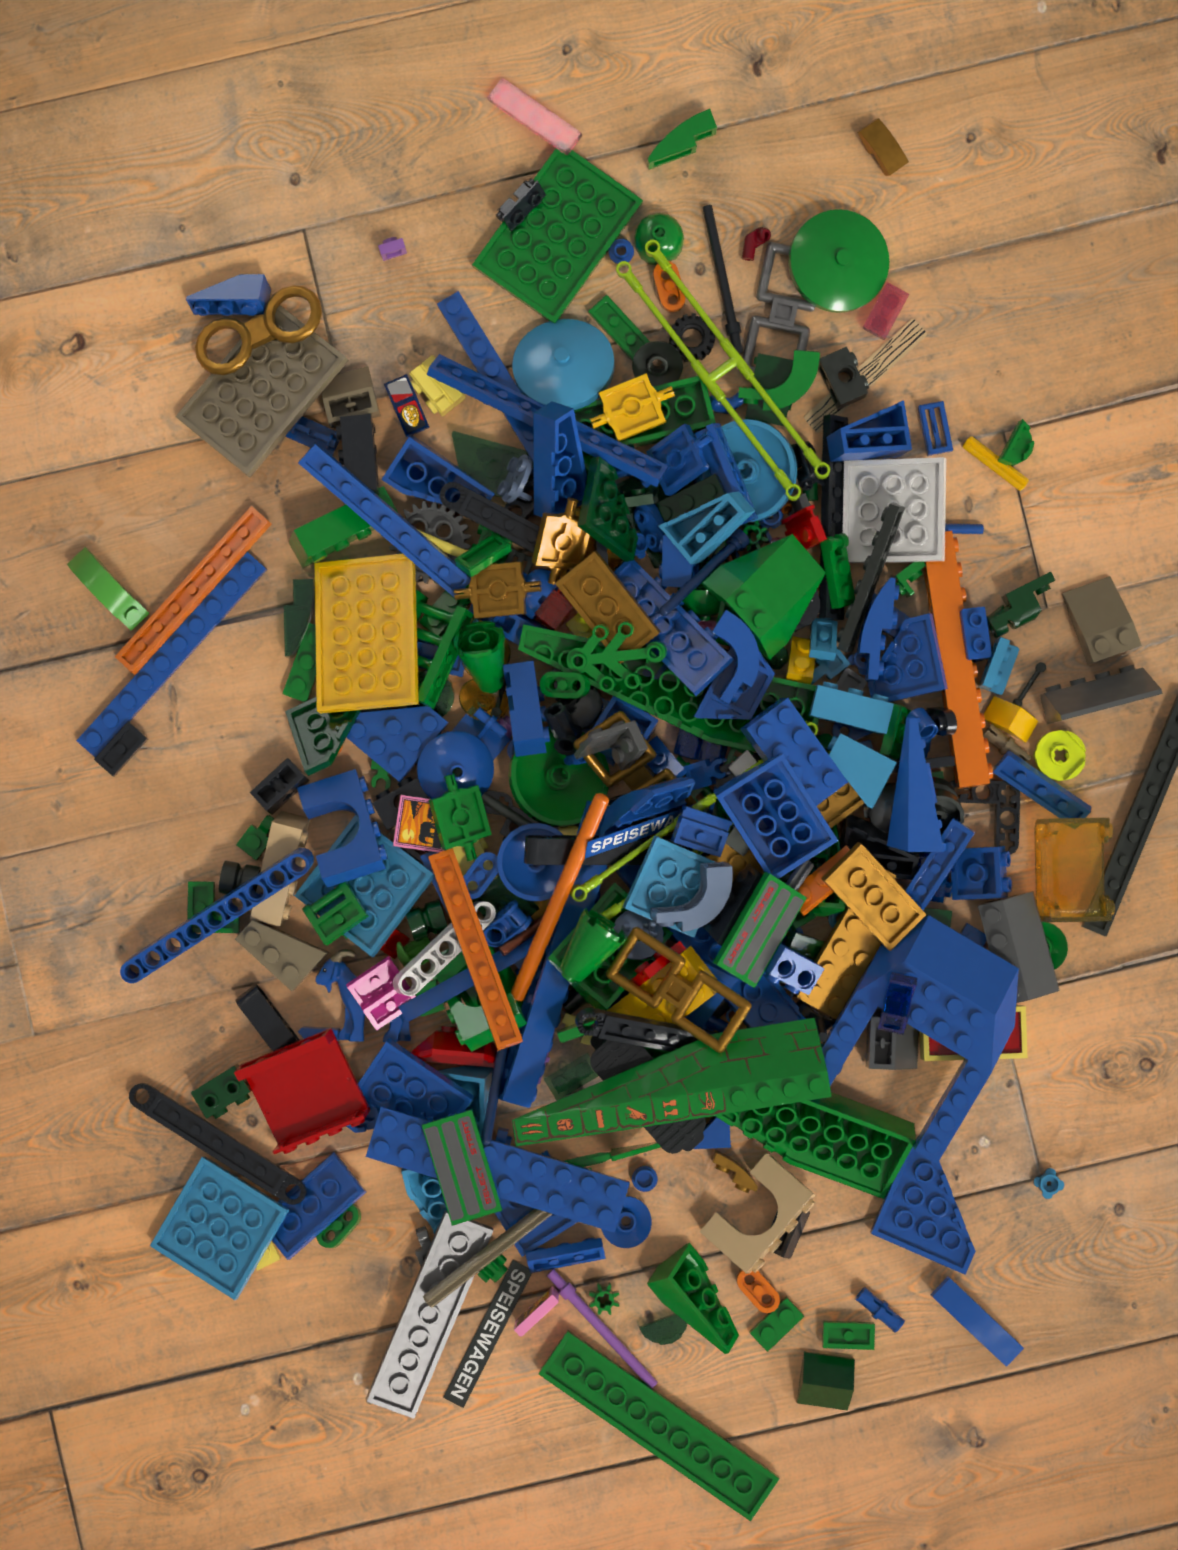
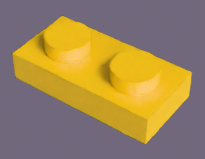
M792 637L786 680L811 685L815 658L809 657L810 639Z

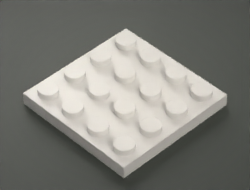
M946 458L844 461L843 533L849 538V545L846 547L849 563H864L867 556H871L874 546H872L873 537L877 531L880 532L883 524L881 515L885 507H889L890 504H899L904 506L905 510L886 562L945 561Z

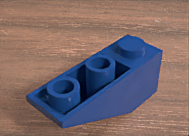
M239 274L187 296L186 301L194 315H262L269 301L271 288L264 274Z

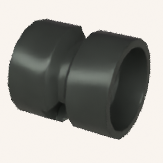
M224 861L219 880V893L228 894L259 874L261 867L246 864L241 868L237 862ZM253 884V889L255 892L257 890L258 884Z

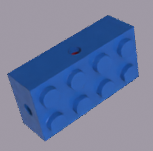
M780 698L740 728L763 762L781 753L784 754L816 806L848 783L789 698Z

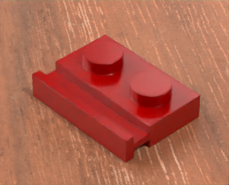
M814 505L805 507L781 521V525L785 524L787 529L784 532L785 536L793 534L806 550L827 540L818 515L815 516L813 513Z
M681 941L671 947L678 954L686 950ZM656 952L653 955L655 961L651 964L647 961L634 970L637 975L630 981L641 986L671 961Z

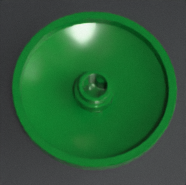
M828 210L810 218L794 236L789 250V272L796 289L810 304L828 312L844 313L863 307L881 291L889 272V252L883 235L866 217L849 210Z
M548 726L550 742H545L547 753L516 757L514 751L509 764L508 777L510 789L519 807L533 820L551 827L574 826L581 822L587 800L592 801L597 793L607 796L609 787L602 782L587 762L579 765H566L564 763L566 756L555 750L554 743L556 739ZM600 752L594 753V756L609 773L605 755Z

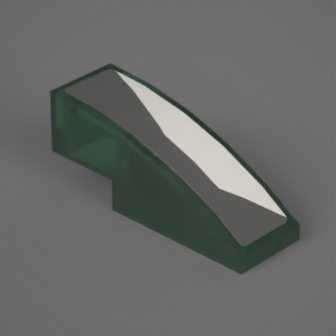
M293 579L294 605H283L285 657L287 658L295 656L311 622L315 604L314 579Z

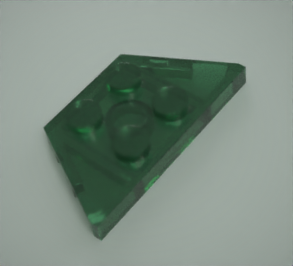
M456 431L452 432L458 467L494 492V496L502 498L501 495L497 494V489L509 473L507 471L508 463L513 457L519 458L524 454L529 456L526 450Z

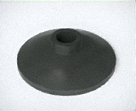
M651 341L641 346L635 353L632 361V370L635 378L647 373L651 385L657 386L678 381L682 374L683 361L679 351L673 345L664 341ZM656 359H660L662 361V364L660 366H655L653 364V361Z

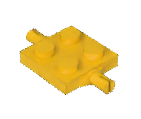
M647 373L599 392V397L603 404V414L590 418L592 427L595 429L608 423L613 429L617 441H621L664 424L666 420L661 410V401L675 397L674 391H672L673 389L670 386L657 392L651 385Z

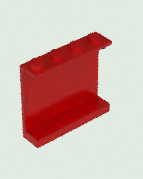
M332 1028L245 1062L234 1072L238 1082L244 1079L247 1080L277 1141V1146L272 1151L273 1154L282 1151L284 1154L290 1153L297 1149V1145L306 1143V1145L313 1144L320 1139V1136L325 1134L333 1136L341 1132L343 1127L348 1125L356 1127L365 1122V1117L370 1112L367 1101Z

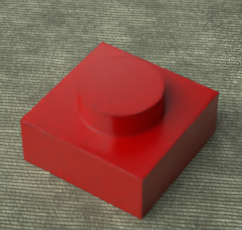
M395 929L380 950L396 959L397 943L400 941L405 946L410 938Z

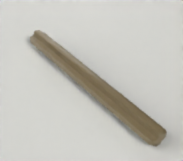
M538 1209L532 1210L424 1294L425 1302L431 1308L437 1305L552 1214Z

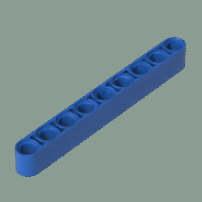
M306 848L294 850L132 955L121 966L120 975L122 979L127 983L139 982L302 877L314 863L312 852ZM295 857L303 858L306 866H298L295 862ZM274 871L282 872L285 880H278L274 876ZM253 884L260 885L264 893H256L253 889ZM232 898L240 899L243 907L235 906ZM212 911L219 912L222 920L214 919ZM191 925H197L201 929V934L195 933ZM171 938H176L180 942L181 947L174 946L171 943ZM150 951L157 952L160 960L153 959ZM130 964L137 966L139 973L133 972Z

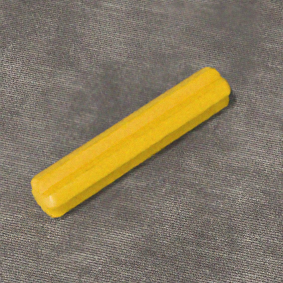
M973 436L968 437L962 447L1019 491L1023 490L1028 484L1029 480L1011 465H1004L998 462L999 456Z

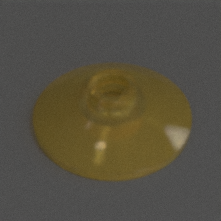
M471 679L460 690V705L465 713L476 720L479 719L473 715L480 707L491 716V711L496 705L499 690L495 693L482 692L475 681ZM504 690L500 706L502 714L498 719L505 715L509 707L506 690Z

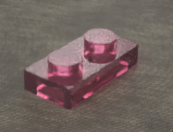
M887 282L862 329L885 341L909 294Z

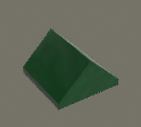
M804 1351L797 1403L848 1411L854 1392L855 1359Z

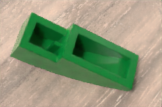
M711 109L692 116L667 134L647 158L648 170L696 153L697 141L716 135L717 125Z

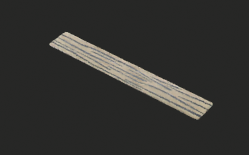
M914 319L909 320L857 368L860 375L866 377L869 388L927 336L926 331ZM848 376V377H847L844 381H842V382H844V383L850 382V381H851L850 376ZM829 393L804 416V419L817 433H820L823 430V415L832 414L839 416L850 405L837 410Z

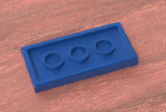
M335 1152L301 1180L307 1188L306 1197L302 1202L290 1205L281 1199L277 1201L290 1210L272 1241L287 1260L294 1257L367 1192ZM294 1186L287 1193L288 1197L291 1199L298 1198L301 1193L299 1186Z

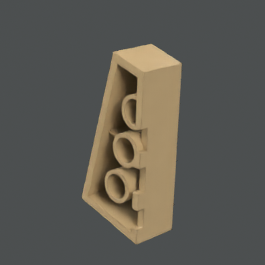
M280 811L271 824L261 872L294 850L305 848L309 834L307 830L310 819ZM295 857L296 864L301 867L303 858ZM274 871V876L278 880H285L282 872ZM297 881L292 882L253 907L250 919L280 927L284 919H289L292 905H289L290 896L295 894ZM258 885L256 893L263 894V888Z

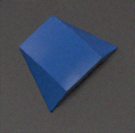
M689 777L675 778L632 791L619 797L607 808L599 838L626 829L633 821L656 814L660 817L680 810L683 805L687 804L684 799L690 796L695 781Z

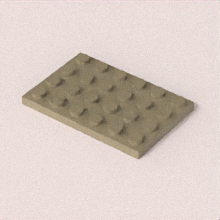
M279 305L275 313V323L279 329L292 332L305 326V324ZM315 332L305 340L296 343H284L275 339L252 349L251 357L235 373L227 375L211 374L175 417L248 477H251L349 360ZM241 339L220 364L228 363L236 358L241 350Z

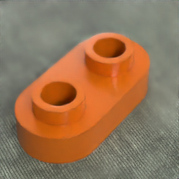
M670 262V264L672 265L671 268L680 278L677 266L674 263ZM657 264L654 268L653 279L660 304L668 312H677L683 308L685 296L671 277L667 280L661 277L664 271ZM674 296L677 298V302L671 304L668 302V298Z
M743 1270L738 1272L736 1278L738 1287L759 1311L771 1313L778 1308L780 1303L779 1294L759 1270L756 1273L752 1271L750 1274H746ZM747 1275H752L754 1277V1281L752 1283H746L744 1281ZM765 1294L771 1296V1300L767 1303L762 1301V1296Z

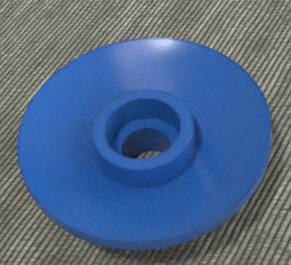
M626 1196L615 1233L604 1229L601 1230L611 1244L620 1248H632L641 1244L648 1237L652 1226L651 1214L642 1201ZM624 1216H628L631 1219L629 1225L621 1223V1219Z

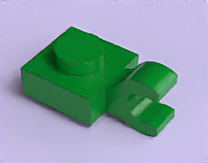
M267 815L258 828L253 824L250 825L236 846L255 860H258L266 850L269 837L267 834L270 832L272 821L275 818Z

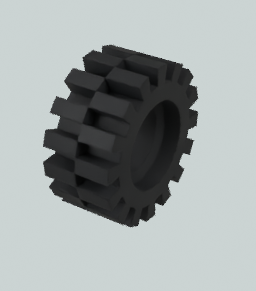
M691 313V316L685 314L681 319L678 318L672 328L681 340L683 333L688 329H696L700 332L702 336L701 343L696 347H686L696 360L701 359L702 361L711 353L714 346L715 335L704 320L696 316V313ZM669 335V344L679 351L684 362H688L687 357Z

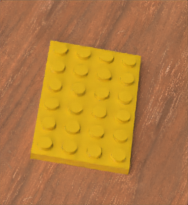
M404 554L315 563L317 712L322 714L419 704L415 563Z

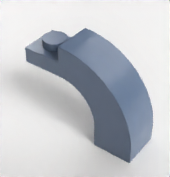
M727 862L700 863L701 879L696 895L689 902L680 906L650 908L651 919L662 927L674 926V922H676V927L682 932L691 931L706 925L720 913L729 898L732 887V866Z

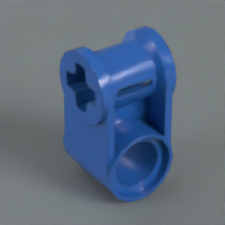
M516 900L509 902L502 910L496 913L494 920L485 928L484 935L489 946H501L513 936L523 932L533 921L531 916H526L518 907ZM492 929H497L501 933H496Z

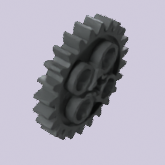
M423 501L422 509L413 504L412 513L406 509L403 510L406 516L405 520L412 526L418 522H424L425 533L446 542H452L453 545L462 549H471L472 546L466 544L465 541L472 538V536L464 534V531L469 526L467 524L460 525L464 519L463 516L454 518L456 512L453 510L446 512L447 507L443 504L438 509L437 503L432 502L430 508ZM442 525H449L451 528V532L446 538H441L438 534V530ZM394 545L389 547L390 550L397 551V554H403ZM448 554V557L455 562L454 559L457 557ZM415 564L416 581L423 576L424 583L428 584L430 576Z

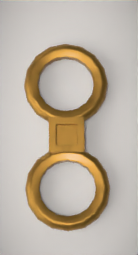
M292 285L284 287L271 296L265 306L264 314L242 323L235 318L224 317L213 320L206 325L197 337L195 345L196 358L202 368L211 374L227 375L235 373L251 357L252 349L275 339L284 343H296L311 336L320 324L322 316L321 302L313 291L304 286ZM292 297H301L307 300L310 304L311 313L305 326L292 332L282 331L276 326L275 313L283 301ZM223 329H233L239 332L242 346L236 358L224 364L214 363L209 360L206 348L213 334Z

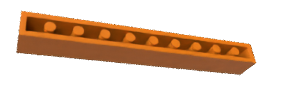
M946 531L945 561L924 562L926 566L923 567L929 612L933 615L948 689L941 690L944 708L951 709L957 719V730L954 735H948L951 756L955 760V766H953L956 789L990 784V779L993 778V769L991 763L987 764L986 753H989V743L987 738H983L982 728H985V717L983 713L979 712L978 703L982 702L980 688H976L974 679L978 677L976 662L972 663V660L966 659L960 610L964 609L963 603L966 602V591L964 587L960 586L959 578L963 576L961 562L956 560L959 544L957 537H953L952 531Z

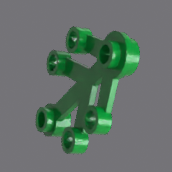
M625 621L618 626L617 634L602 653L591 654L598 643L609 636V628L604 624H599L594 627L593 635L583 648L577 647L568 653L567 665L575 673L586 672L599 682L601 690L609 692L616 686L615 678L610 675L606 676L593 665L603 663L624 679L625 685L629 689H635L641 684L640 675L632 673L618 661L647 658L649 661L657 663L666 657L667 648L663 642L653 641L646 648L617 651L625 639L630 637L635 631L633 623ZM623 625L630 627L631 631L629 634L623 633ZM598 628L605 630L604 637L598 636ZM652 648H657L659 650L658 657L652 656ZM576 656H580L583 659L582 665L576 664ZM630 676H634L637 679L636 685L629 683ZM605 679H609L612 682L611 688L604 686L603 682Z

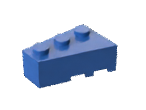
M904 400L844 426L826 437L830 462L898 458L912 450Z

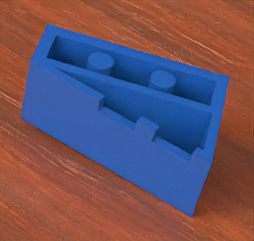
M534 661L505 664L503 669L515 755L518 757L547 753L545 742H550L548 726L543 727L542 723L546 721L544 716L546 708L545 706L540 707V702L545 700L540 686H537Z

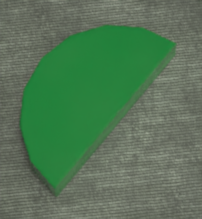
M1023 419L1017 423L997 460L1004 465H1017L1025 461L1032 454L1034 441H1032V435L1029 431L1031 428Z

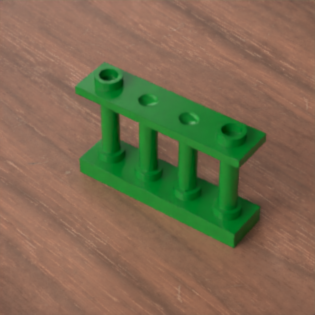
M416 590L417 623L421 614L424 613L449 624L442 637L417 627L418 639L438 646L432 660L418 655V666L428 671L422 683L418 682L419 702L434 709L458 656L454 648V637L458 631L463 633L467 630L466 626L473 622L474 614L458 605L455 611L450 613L426 604L428 598Z

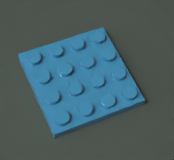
M356 815L328 852L346 846L355 838L359 830V818ZM382 833V836L377 838L379 845L384 844L388 859L384 860L386 869L348 881L369 916L343 934L371 957H375L435 877L433 872L403 849L393 846L394 842ZM317 865L294 896L305 905H311L337 887L338 884L327 888ZM343 894L317 914L320 917L345 900V895Z
M203 1156L150 1246L233 1300H237L290 1209Z

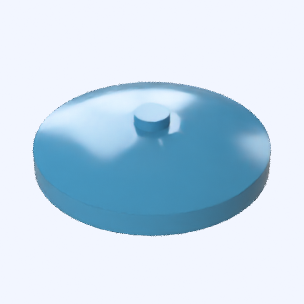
M558 319L555 324L549 321L535 327L523 337L514 352L512 369L515 383L521 394L543 405L553 401L577 410L600 398L599 392L609 387L614 375L615 361L610 342L596 327L579 320Z
M743 420L778 468L784 471L793 484H796L797 461L793 448L786 437L769 424L756 420ZM735 421L721 426L758 516V519L751 522L761 521L774 515L789 500L785 495V489L774 476L773 470ZM709 469L696 478L697 483L712 476ZM791 488V489L788 491V493H789L790 496H791V494H792L794 488Z

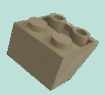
M369 367L337 374L322 392V399L331 428L341 425V416L371 414L372 418L381 416Z

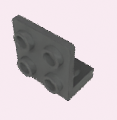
M635 720L628 723L619 721L609 729L603 730L598 728L588 733V738L579 744L580 748L574 753L576 759L611 748L613 760L623 771L631 768L648 747Z

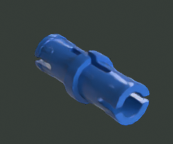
M866 1287L862 1288L855 1297L856 1301L872 1313L871 1316L874 1319L882 1321L894 1333L903 1326L905 1320L889 1308L885 1300L881 1301Z

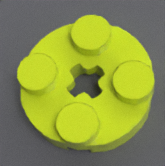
M1062 730L1052 731L1045 734L1038 741L1033 758L1040 772L1052 780L1063 781L1076 777L1082 771L1086 762V749L1083 741L1076 734ZM1056 749L1058 751L1065 750L1064 757L1066 760L1064 762L1054 759Z

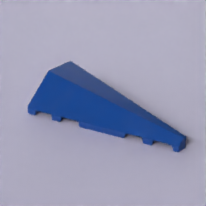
M912 715L906 718L887 846L907 852H944L947 846L946 843L942 842L940 832L942 822L937 818L935 808L937 798L930 764L926 763L923 750L926 747L925 739H921L918 723L921 720L920 717Z

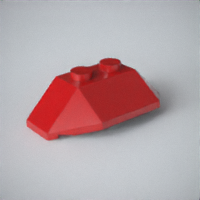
M441 1026V1030L434 1031L411 1051L412 1054L425 1062L494 1068L497 1048L495 1042L492 1041L471 1052L466 1044H460L455 1034L457 1027Z

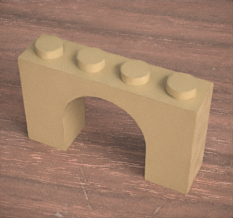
M767 1153L750 1171V1174L768 1188L777 1201L778 1214L773 1226L763 1234L749 1236L737 1229L721 1213L716 1212L700 1231L702 1235L746 1274H750L752 1271L756 1273L765 1263L763 1260L764 1256L769 1251L773 1253L782 1243L779 1240L785 1232L789 1234L798 1224L796 1219L802 1211L806 1214L815 1204L813 1198L816 1195Z

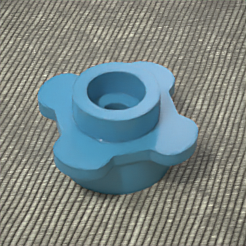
M1052 1168L1046 1169L1042 1176L1035 1177L1033 1181L1034 1185L1040 1188L1045 1199L1052 1198L1054 1194L1064 1188V1182L1059 1180L1056 1176V1171ZM1048 1181H1051L1050 1186H1047Z

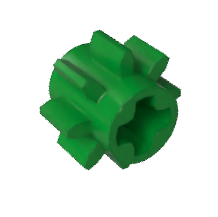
M756 521L754 525L745 524L746 528L743 532L750 540V544L747 546L748 553L753 548H761L763 543H769V540L764 537L768 529L765 527L760 530L759 521ZM751 532L756 534L757 540L754 542L750 539Z
M501 1254L480 1270L477 1275L485 1283L489 1279L496 1283L508 1270L504 1265L507 1259Z
M597 1283L598 1290L596 1292H589V1295L595 1298V1300L589 1303V1306H596L598 1308V1315L602 1311H607L611 1315L612 1306L619 1307L620 1305L618 1301L614 1300V1297L619 1295V1291L612 1292L611 1283H608L607 1287H602L600 1283ZM605 1293L608 1294L610 1301H605L604 1304H601L598 1296L603 1297Z

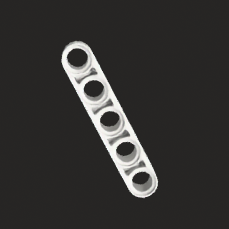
M476 901L473 902L476 912L480 906H483L486 910L484 919H479L482 930H484L494 920L496 915L495 908L489 902ZM452 923L396 974L393 979V988L397 993L406 996L417 994L461 952ZM446 941L449 944V951L447 954L442 955L439 947L442 942ZM428 959L431 964L430 970L423 973L420 967L421 962ZM410 977L412 986L409 990L405 991L402 988V981L404 978Z

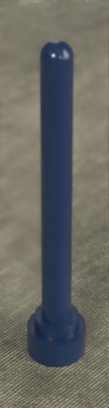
M736 529L728 537L726 545L660 608V614L667 616L733 552L745 549L750 544L748 536L742 530Z
M507 1048L496 1051L481 1136L483 1145H489L492 1139Z

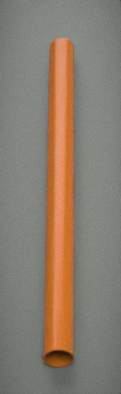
M597 793L593 797L513 985L511 993L518 1001H524L583 864L587 842L593 840L607 808L609 799L602 793Z

